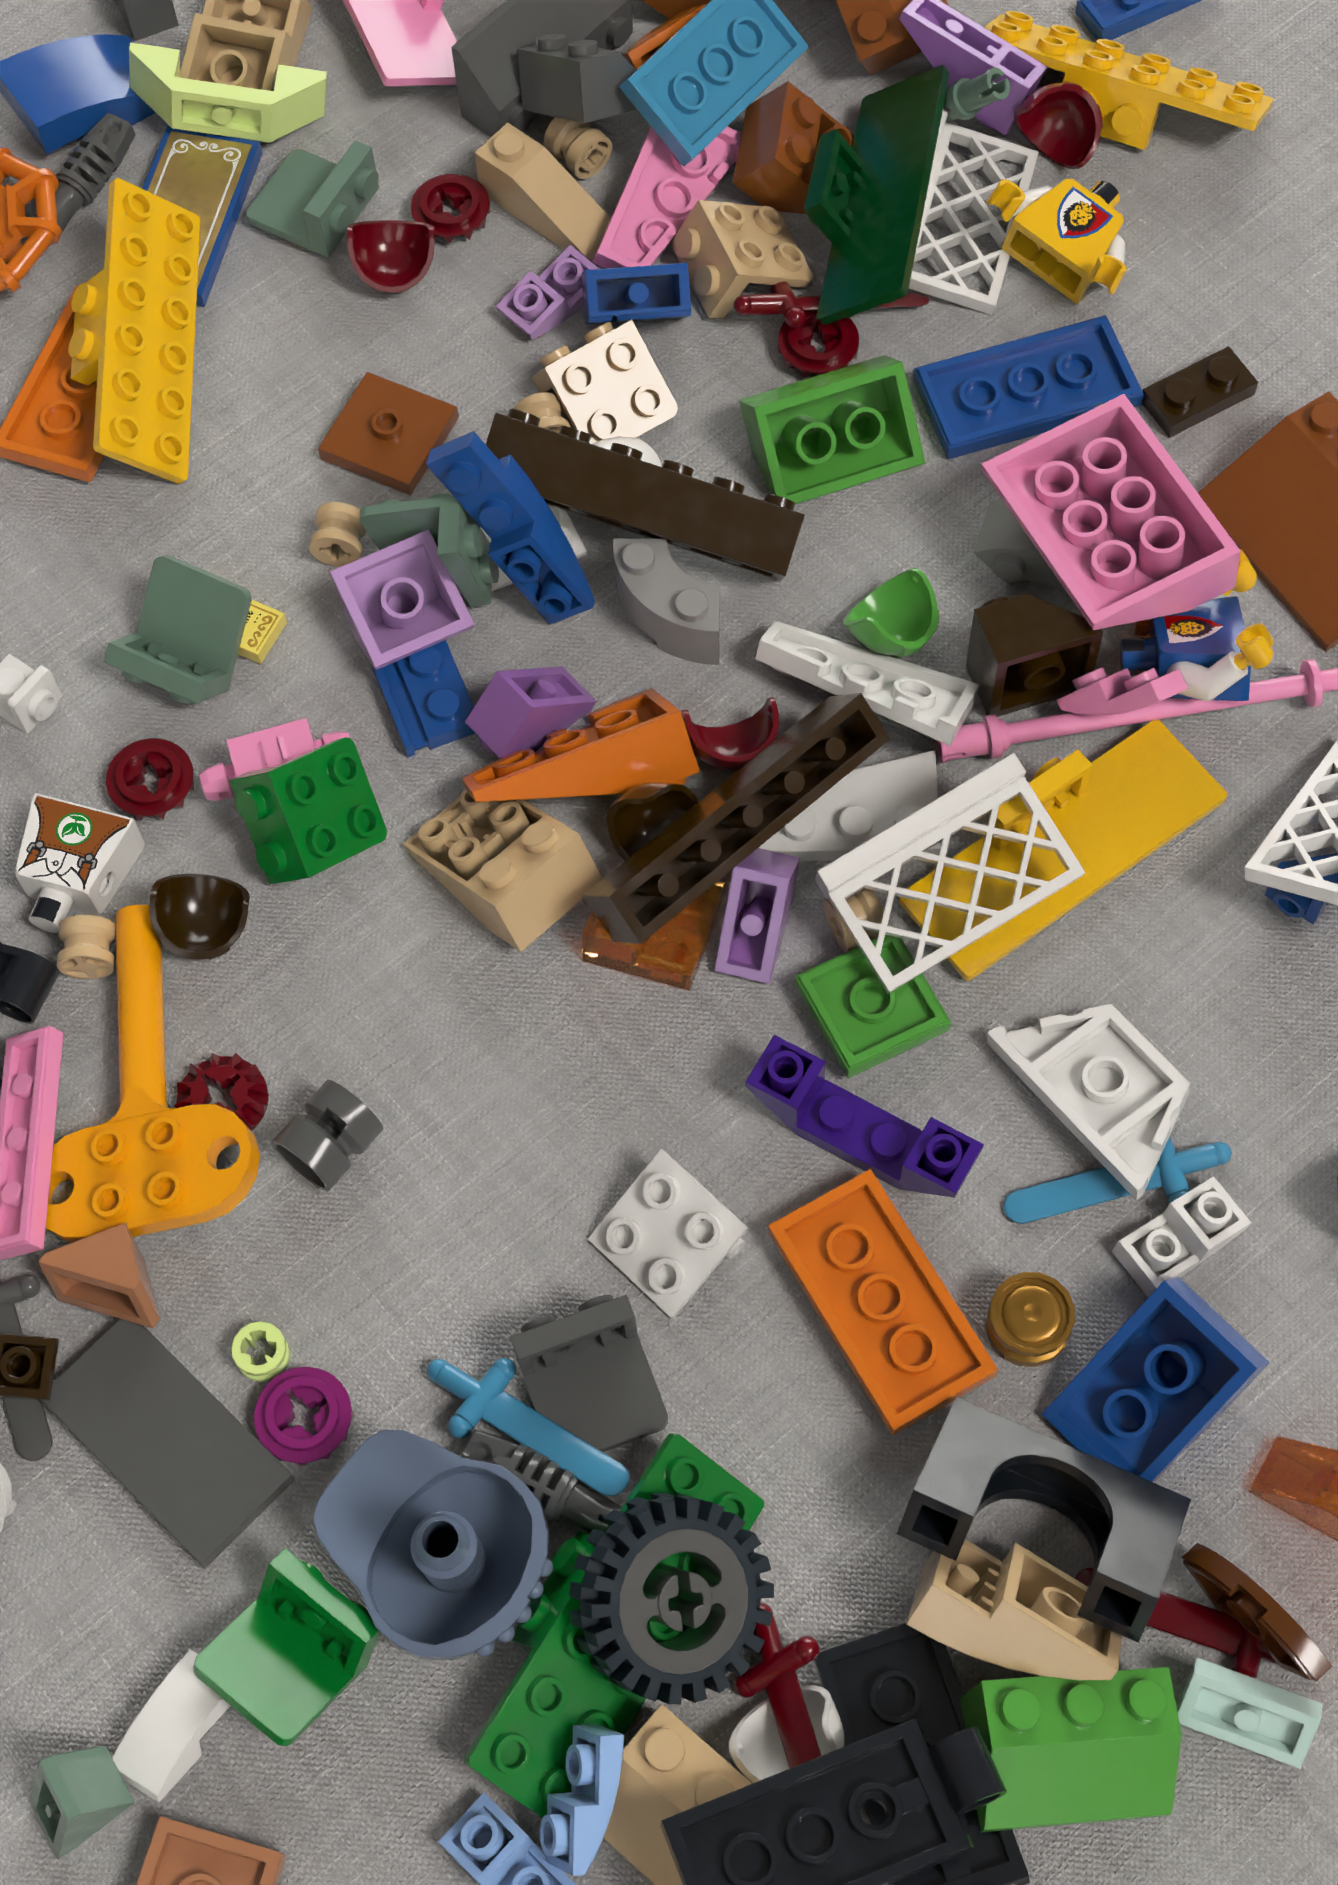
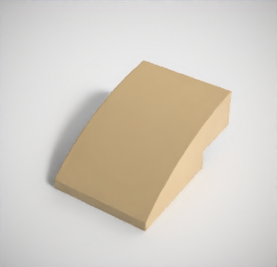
M206 0L203 13L194 14L180 70V78L274 91L278 64L295 67L306 34L312 6L308 0Z
M965 1539L956 1561L933 1551L923 1565L906 1624L937 1642L971 1657L1004 1668L1046 1677L1071 1680H1112L1119 1667L1122 1635L1077 1616L1087 1586L1016 1542L1003 1562Z

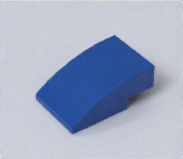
M102 34L62 39L28 49L0 61V93L46 154L86 135L107 113L116 115L131 125L156 113L130 88L129 46L130 42H134L128 35Z

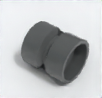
M329 1079L305 1103L307 1112L305 1118L294 1116L271 1141L275 1150L291 1167L309 1182L327 1192L351 1167L348 1156L351 1153L362 1154L384 1129L376 1115L361 1100L340 1084ZM327 1125L340 1135L336 1140L324 1130Z

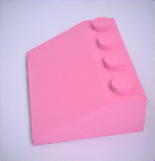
M1125 394L982 463L983 473L1093 630L1187 612L1236 586L1240 549Z

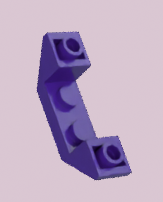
M774 1034L745 1081V1087L788 1128L801 1138L863 1171L871 1169L876 1178L899 1190L956 1197L979 1157L984 1144L933 1117H930L923 1130L909 1124L826 1080V1061Z

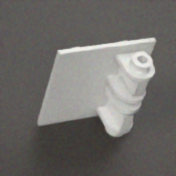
M660 1149L590 1235L588 1240L671 1319H674L726 1256L728 1259H732L740 1252L745 1245V1241L741 1237L748 1227L668 1153Z

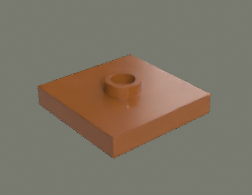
M366 372L318 448L320 459L412 495L428 469L426 463L430 450L444 443L459 418L458 407Z

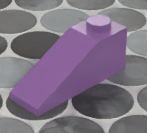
M912 0L902 11L899 20L934 68L944 65L950 72L948 88L961 78L971 80L986 73V71L993 67H998L1005 73L1002 77L995 79L994 82L998 83L1008 78L1010 83L1008 97L983 107L974 117L984 126L996 129L1006 136L1015 124L1014 112L1036 90L1047 66L940 0Z

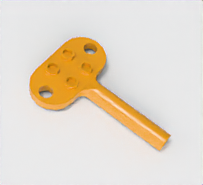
M148 905L126 906L118 910L115 915L119 1110L108 1122L83 1128L66 1135L53 1146L46 1229L70 1243L123 1223H127L132 1236L137 1237L211 1221L228 1214L243 1201L258 1174L260 1152L256 1137L234 1112L216 1104H198L180 1108H168L162 944L152 926ZM230 1145H239L240 1153L237 1161L229 1168L217 1169L216 1161L220 1152ZM73 1180L74 1188L70 1197L60 1204H53L52 1196L56 1187L63 1181Z

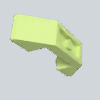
M130 42V88L173 129L270 143L323 117L325 114L326 71L278 64L274 91L180 78V50Z

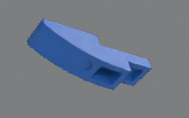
M474 431L430 450L426 463L427 467L491 538L488 550L490 558L550 625L594 607L595 599L585 574L560 524L539 491L511 454L498 460Z

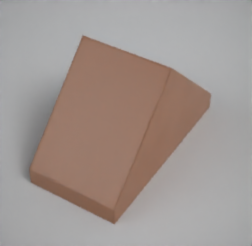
M127 1223L49 1251L38 1261L58 1301L149 1328H154L160 1320L145 1260Z

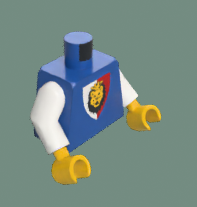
M1240 549L1235 588L1187 612L1152 618L1150 637L1120 639L1121 671L1126 668L1129 671L1155 668L1158 677L1180 669L1188 689L1169 698L1198 699L1201 701H1249L1251 667L1253 669H1260L1270 664L1273 657L1271 647L1274 640L1262 623H1256L1245 628L1238 596H1229L1233 590L1239 593L1246 592L1256 583V571L1245 553Z

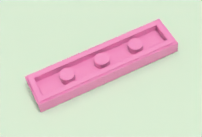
M52 1026L6 1039L0 1096V1260L44 1250L64 1035L63 1032Z

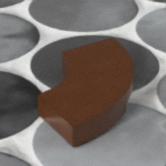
M1196 1543L1182 1556L1183 1564L1213 1605L1239 1622L1243 1628L1259 1641L1281 1668L1317 1682L1332 1667L1325 1655L1300 1625L1261 1586L1233 1563L1199 1543Z

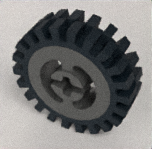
M653 1493L650 1494L651 1500L636 1497L625 1502L629 1510L628 1512L612 1510L603 1518L609 1525V1529L606 1532L596 1529L592 1530L585 1540L595 1547L591 1556L588 1557L582 1554L577 1556L574 1568L583 1570L585 1573L583 1582H570L569 1596L580 1600V1609L569 1611L571 1625L584 1631V1634L577 1637L576 1640L581 1651L594 1656L589 1663L596 1671L610 1677L608 1681L649 1700L656 1702L657 1699L667 1704L681 1705L682 1698L694 1703L706 1700V1688L721 1693L731 1686L725 1676L728 1671L742 1676L751 1666L741 1656L745 1649L759 1653L765 1640L753 1635L756 1623L770 1627L773 1612L760 1608L761 1598H774V1584L760 1578L761 1573L771 1570L768 1557L754 1553V1549L762 1543L754 1532L741 1529L746 1522L734 1513L723 1511L725 1508L723 1506L677 1493L676 1495ZM686 1552L695 1562L697 1571L693 1573L668 1564H662V1570L654 1567L672 1554ZM649 1620L677 1631H683L682 1624L688 1626V1628L675 1638L656 1642L647 1631V1622Z

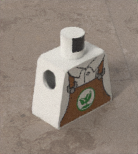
M35 793L15 868L16 878L28 897L36 900L29 916V921L44 931L59 933V924L63 919L67 918L70 909L95 916L103 913L145 846L135 820L130 817Z

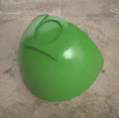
M911 568L890 578L862 598L844 617L843 624L868 649L882 655L899 658L916 653L931 639L938 628L939 610L934 590L928 578L920 569Z

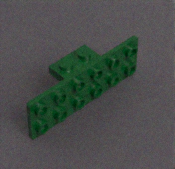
M944 65L937 66L865 96L861 102L852 147L837 129L820 135L804 211L810 222L818 226L832 243L816 316L823 325L852 317L857 313L886 303H892L905 297L908 293L950 72Z

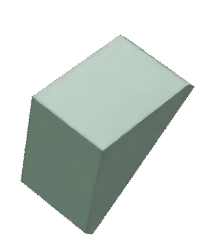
M106 1745L51 1755L39 1761L29 1800L57 1859L73 1851L135 1803Z

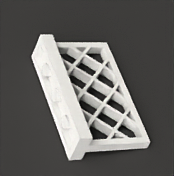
M943 108L914 262L931 256L942 273L930 277L912 271L909 289L992 315L997 304L1010 257L1001 247L1014 217H1011L1008 222H1005L1001 215L994 217L984 200H987L997 184L1002 179H1005L995 162L1004 159L1023 165L1022 173L1009 177L1006 180L1015 183L1022 191H1026L1029 189L1039 152L946 122L949 110ZM949 142L969 148L975 158L958 164L948 149ZM983 168L993 184L976 190L966 174ZM954 179L964 196L947 202L937 185ZM931 203H933L935 207L930 209ZM972 206L982 223L965 229L954 212ZM942 217L953 234L935 240L925 224ZM990 233L1000 247V250L983 256L973 239ZM920 240H921V242L923 243L924 246H921V247L918 248L919 243H920ZM960 244L971 261L954 268L943 251ZM996 264L995 269L993 271L991 266ZM979 271L989 286L988 294L968 289L961 278Z
M1338 740L1246 864V881L1338 906V884L1325 881L1322 878L1323 876L1338 873V855L1312 861L1307 853L1334 846L1338 852V827H1336L1332 818L1338 817V800L1322 804L1318 798L1320 794L1338 790ZM1316 822H1319L1324 830L1297 837L1294 829ZM1295 856L1300 864L1286 869L1269 866L1271 861Z
M1015 753L817 871L815 877L817 886L826 900L829 899L888 994L1085 875L1086 872L1024 777L1026 770ZM1018 795L1031 814L1027 835L995 828L999 806ZM990 812L987 826L974 823V821ZM1037 825L1047 840L1034 837ZM961 829L985 835L978 865L946 857L951 835ZM992 837L1025 844L1018 874L986 867ZM942 841L939 855L925 852ZM1032 846L1054 851L1065 867L1066 872L1049 882L1025 876ZM911 859L936 864L930 894L896 887L901 865ZM943 866L976 874L969 904L936 896ZM893 871L890 885L875 882ZM983 876L1016 883L1010 906L1002 911L976 906ZM1023 885L1037 888L1020 899ZM863 888L887 893L881 924L857 919L845 899ZM894 895L927 903L920 934L887 926ZM934 905L967 913L962 935L952 941L927 935ZM974 915L988 918L971 929ZM865 930L878 933L876 946L873 945ZM885 935L918 942L913 965L894 976L880 956ZM925 944L940 947L922 959Z

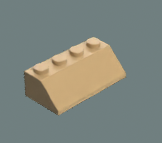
M661 1704L623 1749L618 1791L603 1839L654 1885H683L661 1829V1821L752 1783Z

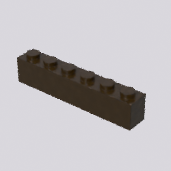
M510 409L508 416L495 413L486 446L498 460L511 454L532 481L547 505L651 539H667V544L779 581L786 576L805 514L793 511L795 502L768 493L764 495L763 500L743 494L745 486L722 477H714L712 484L693 478L694 469L678 462L663 460L660 467L642 461L643 453L623 444L612 443L610 450L590 444L592 436L575 428L561 426L559 433L539 427L540 418L520 410Z
M862 693L828 697L587 891L582 897L613 942L642 944L887 743L890 737Z

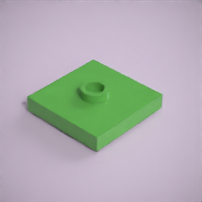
M885 935L880 956L894 976L913 965L914 958L902 938ZM877 938L871 940L874 946H876ZM859 947L795 976L794 985L848 1079L950 1030L951 1021L923 974L888 994Z

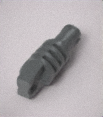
M107 113L83 137L79 146L72 152V157H69L63 164L64 168H60L55 175L59 182L55 193L57 223L61 227L62 233L76 211L81 206L92 204L97 197L96 193H100L105 186L104 182H108L113 175L112 172H115L120 166L136 136L132 125L126 120Z
M475 1431L462 1453V1458L501 1465L521 1479L541 1502L545 1519L550 1522L553 1520L559 1522L564 1518L589 1532H592L593 1529L606 1532L609 1529V1525L602 1516L605 1517L612 1510L620 1511L622 1508L618 1503L581 1485L580 1480L573 1477V1472L568 1469L566 1471L558 1467V1463L553 1460L548 1461L550 1458L523 1443L518 1444L482 1431Z

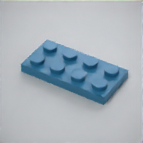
M711 0L626 79L619 88L680 163L685 166L780 76L809 45L773 0Z

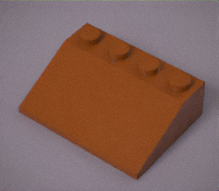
M1328 391L1287 415L1198 492L1238 548L1245 553L1257 575L1325 652L1338 644V400Z

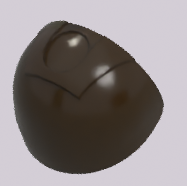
M660 782L638 785L620 796L618 800L612 803L606 816L608 833L613 847L619 856L626 861L698 803L695 794L684 785Z
M206 874L167 876L157 880L152 886L149 904L151 923L161 940V944L171 953L189 959H214L228 952L230 947L241 936L247 922L250 895L242 885L218 876Z

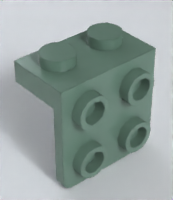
M354 141L338 164L301 149L291 151L248 207L246 214L249 223L329 258L347 233V226L356 221L379 189V175L376 171L372 147Z
M435 494L428 499L403 502L384 500L377 505L364 506L360 509V523L379 550L429 529L438 547L437 555L470 607L491 604L492 583L498 582L499 567L488 555L490 543L482 529L453 495Z
M170 555L157 557L153 562L137 632L109 642L104 663L122 670V675L132 682L153 684L169 691L168 695L170 698L184 704H199L204 700L229 691L252 601L251 594L248 589Z

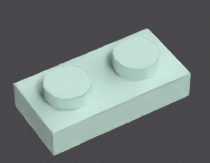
M1196 1657L1178 1703L1177 1712L1179 1723L1183 1726L1301 1769L1320 1724L1323 1703Z

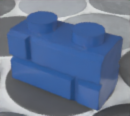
M688 263L584 270L581 273L585 325L691 316Z

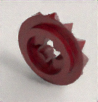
M444 174L427 180L416 190L411 201V213L415 222L433 226L434 239L444 237L450 244L454 237L462 235L470 240L473 230L485 228L486 217L491 213L490 200L485 188L475 179L461 174ZM442 201H445L447 206L450 205L454 210L459 209V216L455 217L449 212H443Z
M803 310L805 322L801 327L792 328L784 321L779 330L778 353L784 357L787 369L794 367L799 369L804 379L810 373L824 374L847 367L852 359H857L859 333L856 325L850 318H843L823 325L816 317L818 310ZM813 332H817L818 338H821L823 345H826L824 353L816 352L815 347L811 345Z
M158 738L139 740L123 748L111 761L106 774L107 791L121 813L124 811L130 813L139 821L145 816H157L164 819L167 811L176 806L183 808L184 798L189 791L194 790V767L188 754L171 741ZM147 765L150 766L152 772H155L158 778H161L158 780L159 788L156 789L157 793L154 794L148 791L145 785H142L145 783V774H147L145 766Z
M212 1053L208 1060L198 1065L190 1063L188 1074L182 1082L177 1083L175 1108L210 1104L212 1097L207 1086L210 1083L213 1086L217 1085L222 1090L232 1085L233 1088L229 1093L236 1110L233 1111L228 1105L225 1107L220 1102L214 1104L234 1112L251 1131L261 1122L267 1110L269 1093L263 1075L256 1064L252 1065L243 1060L237 1053L232 1057L218 1056Z

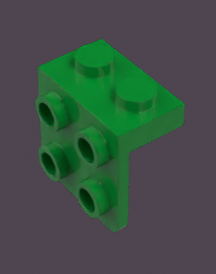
M348 737L336 739L279 766L247 772L229 780L235 795L237 811L246 823L256 849V860L260 868L265 872L269 884L310 878L386 839L387 828L355 743Z
M285 1548L268 1564L258 1598L196 1656L193 1672L198 1679L273 1742L280 1746H288L367 1668L380 1631L375 1627L368 1610L362 1604L350 1601L325 1581L322 1573L314 1565L301 1561Z

